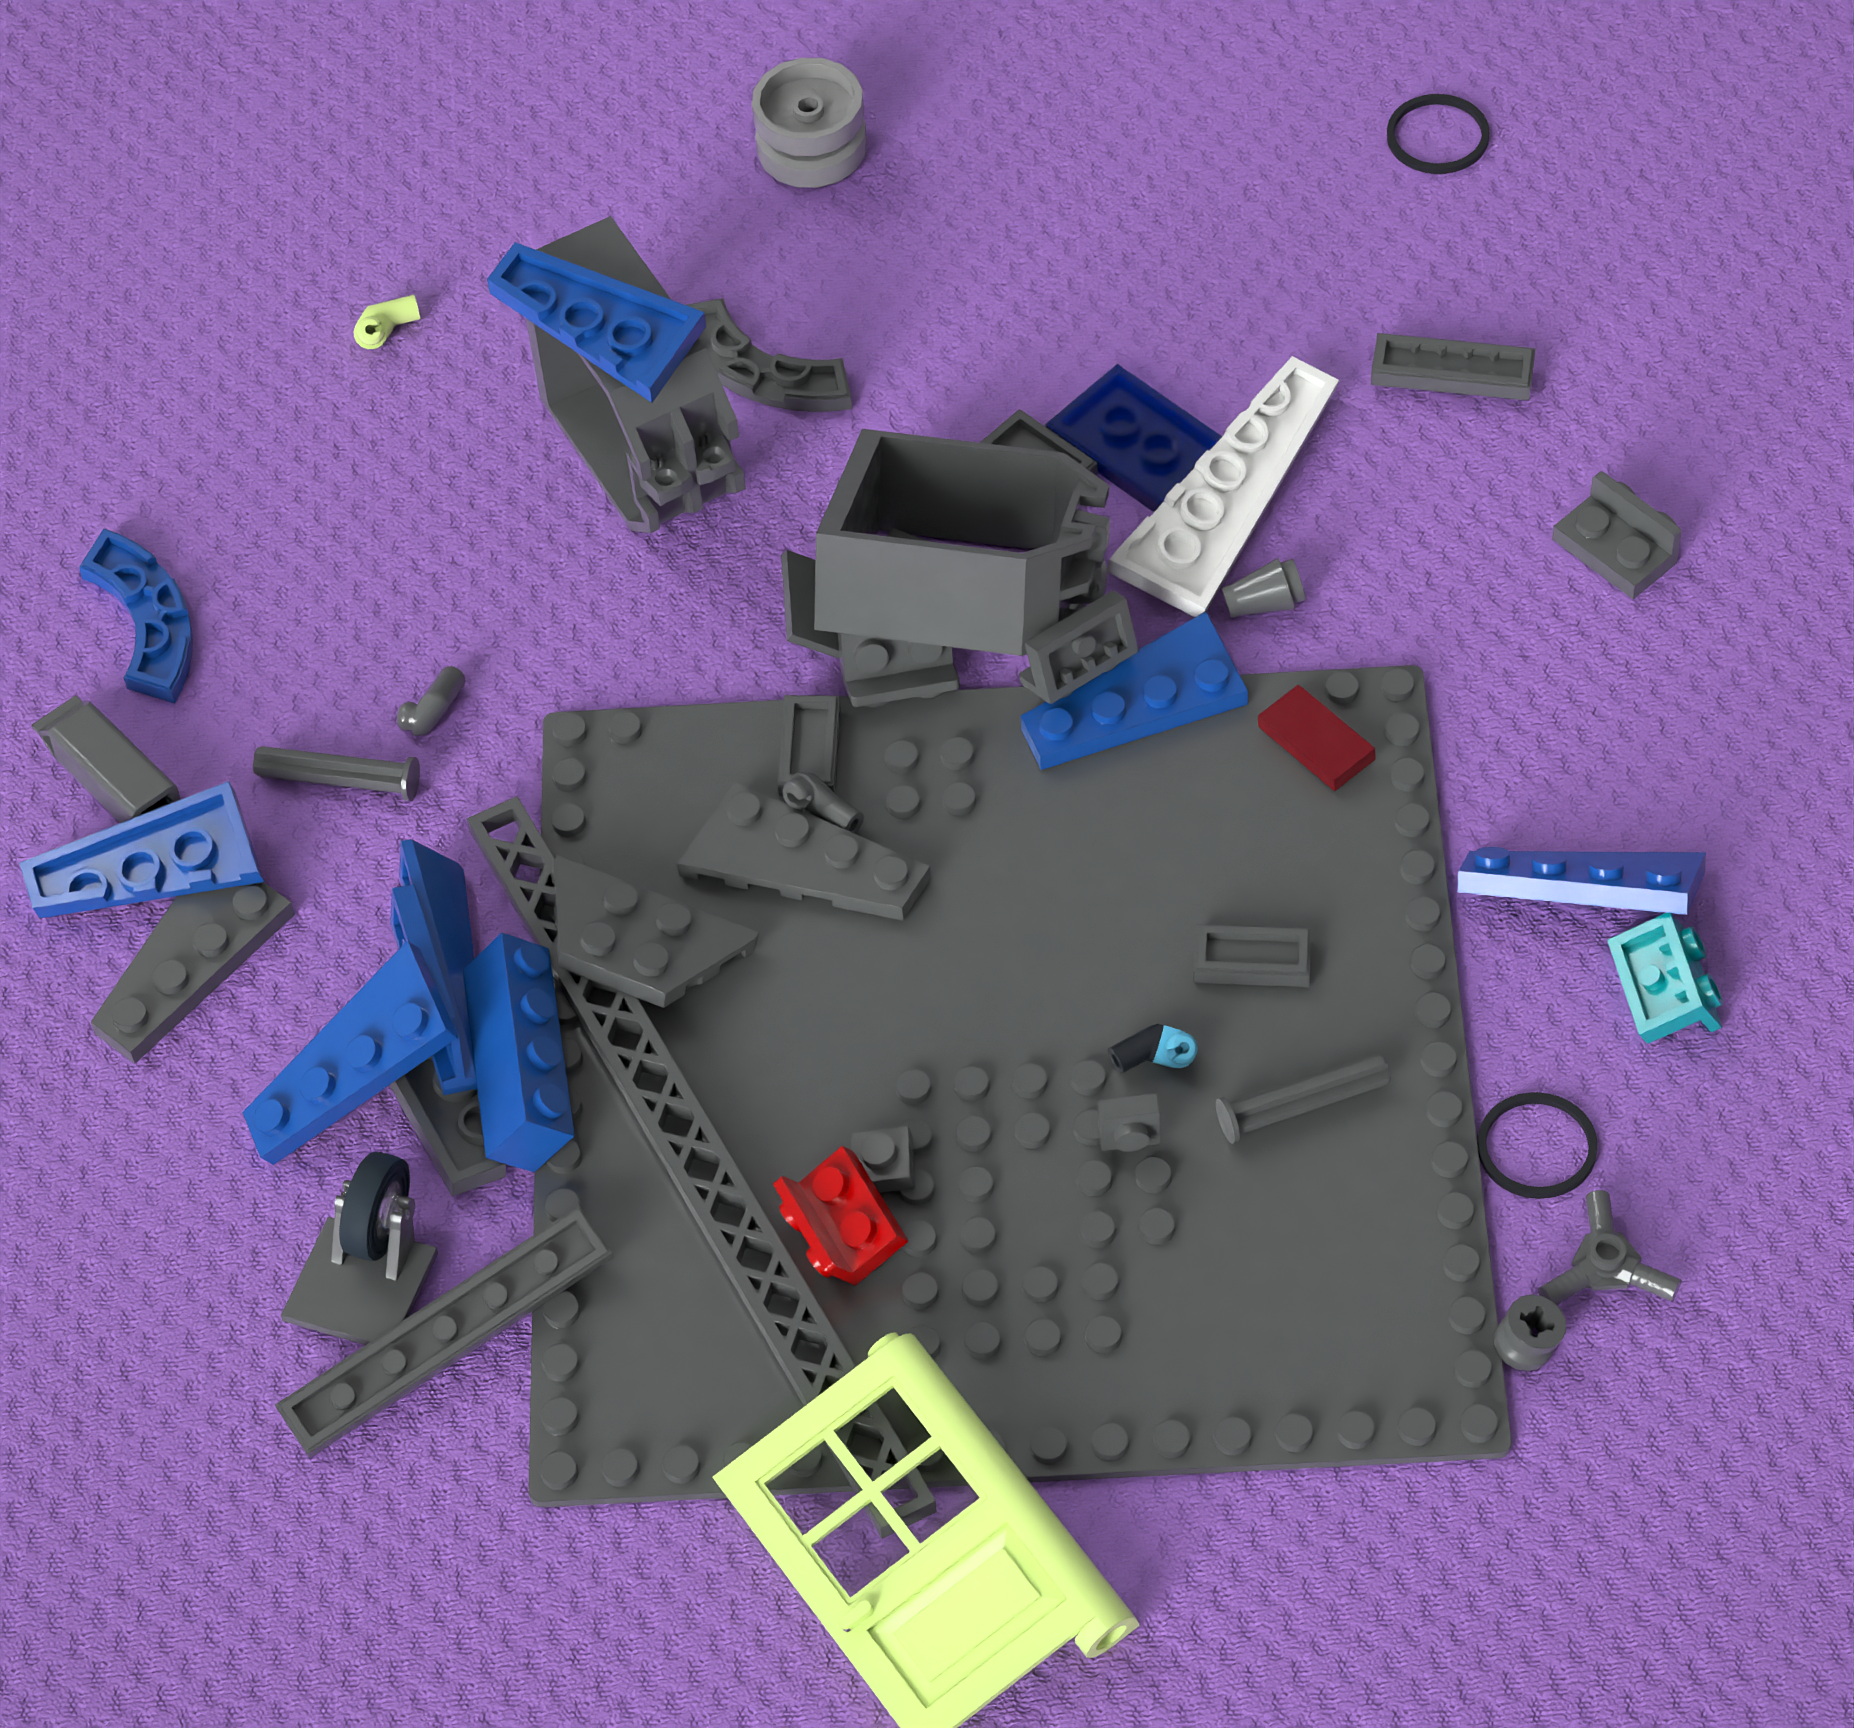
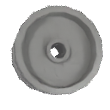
M798 58L780 63L765 73L753 89L752 113L756 127L757 155L763 169L777 181L795 187L819 188L840 182L856 171L866 155L867 134L866 122L863 118L864 99L863 90L856 75L846 67L824 58Z

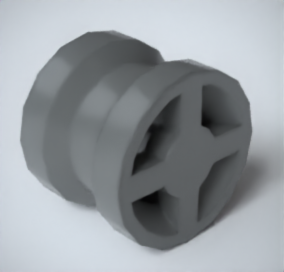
M1531 1294L1518 1298L1512 1303L1505 1318L1502 1319L1494 1333V1346L1498 1355L1506 1364L1515 1369L1523 1371L1540 1369L1549 1361L1555 1348L1558 1347L1566 1333V1320L1562 1310L1553 1301L1544 1296ZM1533 1327L1539 1333L1537 1337L1532 1333Z

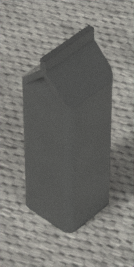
M75 695L32 724V728L39 734L52 756L120 823L181 800L178 787L90 701H81Z

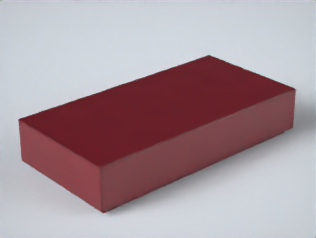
M1299 684L1258 715V727L1333 791L1338 790L1376 760L1375 747Z

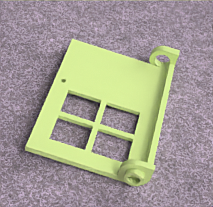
M893 1332L879 1339L868 1352L869 1357L713 1476V1479L900 1728H958L1076 1636L1075 1643L1088 1658H1093L1109 1650L1140 1626L1130 1609L918 1339L911 1333L899 1336L896 1332ZM894 1388L932 1437L872 1482L835 1432ZM825 1440L862 1488V1491L806 1534L802 1535L766 1485ZM941 1448L978 1495L979 1499L920 1544L882 1493ZM872 1501L910 1552L850 1598L812 1547Z

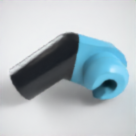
M1161 1024L1151 1025L1108 1048L1109 1057L1114 1067L1120 1073H1124L1145 1061L1171 1068H1183L1192 1063L1198 1053V1045L1192 1035Z

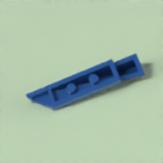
M413 839L400 841L399 878L402 886L392 888L391 928L398 950L407 940L420 948L458 1036L456 1040L431 1056L443 1095L476 1090L477 1082L463 969L474 960L464 869L456 861Z

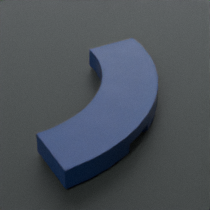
M103 528L79 566V570L83 580L94 583L115 596L130 613L135 623L134 653L123 677L126 688L175 704L189 673L193 648L191 621L183 595L175 579H172L166 570L157 563L156 557L152 553L123 535Z

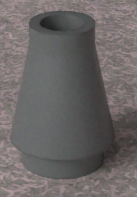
M1276 558L1237 582L1222 587L1231 619L1241 615L1295 610L1294 604L1306 600L1300 576L1293 559L1280 563L1279 558Z

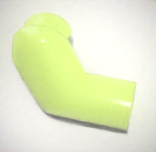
M410 295L367 306L354 328L356 342L363 348L376 349L385 343L396 325L419 320L420 314L415 296Z

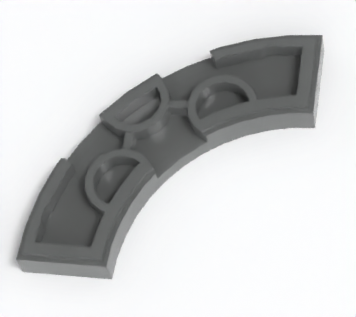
M723 298L686 304V306L705 313L706 328L699 338L707 348L724 387L752 401L782 409L807 412H831L852 409L851 394L842 358L811 360L783 354L772 356L752 345L751 339L737 327L730 317Z

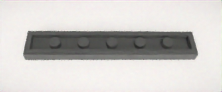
M579 1205L275 1404V1407L310 1459L613 1259V1253Z

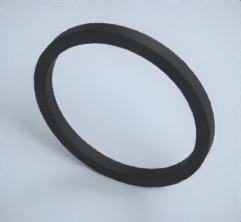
M1428 94L1410 99L1394 111L1387 126V142L1393 155L1404 165L1420 172L1447 174L1463 170L1482 157L1489 142V125L1484 114L1469 101L1447 94ZM1441 104L1459 108L1471 115L1478 123L1482 137L1475 150L1462 159L1448 163H1429L1413 158L1401 149L1394 134L1396 125L1404 115L1418 107Z
M1529 1092L1511 1096L1498 1103L1488 1112L1479 1129L1478 1155L1484 1170L1500 1187L1519 1196L1544 1199L1566 1194L1584 1182L1591 1173L1596 1161L1597 1136L1591 1121L1575 1104L1553 1094ZM1527 1104L1548 1105L1566 1112L1578 1122L1586 1135L1588 1155L1585 1163L1574 1176L1552 1186H1527L1509 1179L1493 1164L1486 1145L1487 1135L1491 1126L1503 1113Z

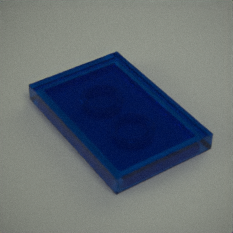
M1116 364L1045 424L1046 428L1096 461L1100 475L1153 512L1164 502L1166 495L1177 483L1180 484L1194 469L1199 458L1207 450L1210 451L1222 438L1220 434L1119 364Z

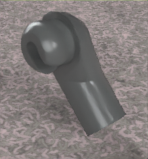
M452 666L444 667L418 704L407 701L400 706L397 714L399 728L404 731H412L414 736L430 733L465 686L464 674L458 668Z
M796 773L784 785V800L792 808H805L818 818L852 833H856L860 829L864 820V814L837 796L814 773Z

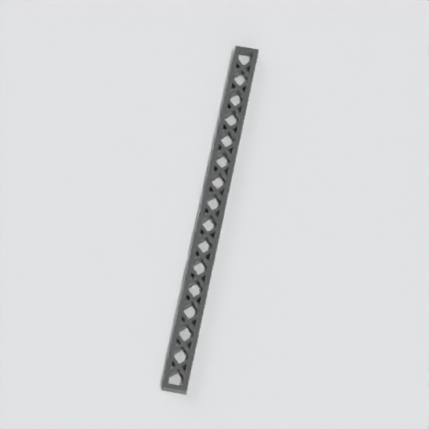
M518 796L467 818L469 832L533 942L549 948L554 978L803 1405L806 1406L823 1393L827 1386L831 1387L856 1367L638 998L558 967L557 929L555 928V923L538 919L544 905L555 907L554 883H552V870L555 858ZM514 821L519 828L513 843L493 839L488 834ZM520 864L543 869L537 884L515 879ZM593 987L616 993L611 1008L587 1003ZM617 1029L641 1035L636 1051L612 1045ZM642 1072L666 1077L667 1080L661 1094L637 1088ZM668 1115L692 1121L687 1138L662 1131ZM693 1159L718 1165L713 1182L688 1176ZM720 1203L744 1209L745 1213L739 1227L714 1220ZM746 1248L768 1253L772 1256L766 1272L741 1266L740 1263ZM773 1294L798 1300L799 1303L793 1318L767 1311ZM800 1340L825 1346L826 1351L821 1365L798 1360L794 1357ZM877 1401L839 1429L842 1430L841 1435L838 1431L835 1432L848 1450H850L855 1434L878 1439L882 1442L877 1461L852 1454L872 1482L894 1466L890 1464L891 1459L894 1464H897L908 1455ZM827 1444L855 1494H858L862 1491V1488ZM914 1468L894 1484L909 1488L914 1499L894 1508L906 1526H910L937 1512L936 1500L917 1468ZM872 1501L864 1507L881 1539L895 1533Z

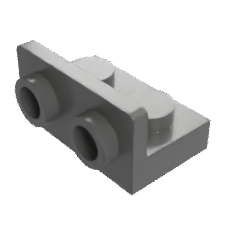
M1600 471L1592 478L1590 497L1553 526L1552 540L1630 598L1635 599L1677 564L1681 529L1669 515L1656 511L1637 497L1629 486L1615 481L1606 473Z
M1112 590L1026 641L1025 647L1030 667L1021 671L1019 677L1024 687L1049 704H1052L1059 699L1069 696L1077 688L1102 673L1114 669L1119 663L1139 652L1127 599Z
M838 633L842 681L850 702L854 707L877 708L885 706L891 701L906 698H934L942 695L943 692L960 688L959 676L953 664L952 647Z

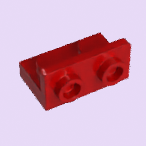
M844 1146L837 1149L799 1183L785 1176H781L773 1183L783 1201L779 1205L781 1214L796 1231L803 1234L810 1246L806 1250L809 1261L826 1278L834 1276L856 1286L908 1242L907 1237L855 1152Z

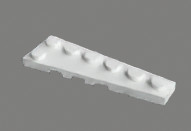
M1292 356L1255 396L1249 408L1241 412L1227 427L1223 437L1210 451L1207 450L1199 458L1194 469L1186 478L1171 489L1158 509L1150 517L1147 516L1115 551L1109 560L1107 572L1193 617L1206 612L1331 399L1339 380Z

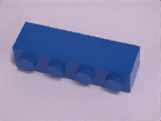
M501 932L463 969L485 1155L487 1159L535 1173L575 1136L549 948Z

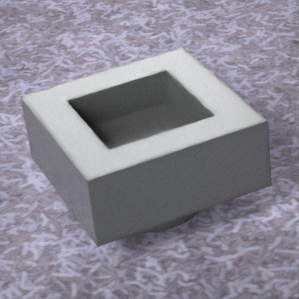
M1156 1093L1097 1100L1098 1132L1102 1151L1118 1149L1131 1152L1140 1150L1147 1145L1160 1144V1112Z
M909 1126L851 1133V1150L855 1152L879 1193L915 1188L914 1145Z

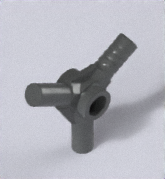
M1604 1190L1588 1193L1586 1195L1590 1233L1585 1235L1572 1260V1268L1538 1288L1539 1296H1544L1558 1305L1585 1288H1590L1592 1291L1627 1289L1630 1285H1633L1673 1302L1682 1280L1641 1263L1642 1257L1621 1232L1614 1230L1610 1194Z

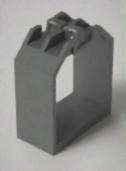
M611 216L536 249L671 300ZM526 318L540 400L631 531L655 532L660 529L661 523L684 512L695 513L703 509L704 503L725 493H738L746 489L744 472L734 459L731 451L730 441L739 437L737 418L708 350L700 338L697 339L653 403H651Z
M862 429L816 532L814 630L1018 656L1026 655V641L1079 611L1069 609L1071 604H1090L1105 595L1107 568L1103 557L1109 543L1110 519L1109 517L1087 512V506L1105 508L1109 496V485L1062 452ZM892 528L911 535L1033 550L1018 553L880 536L877 534L878 531L890 532Z

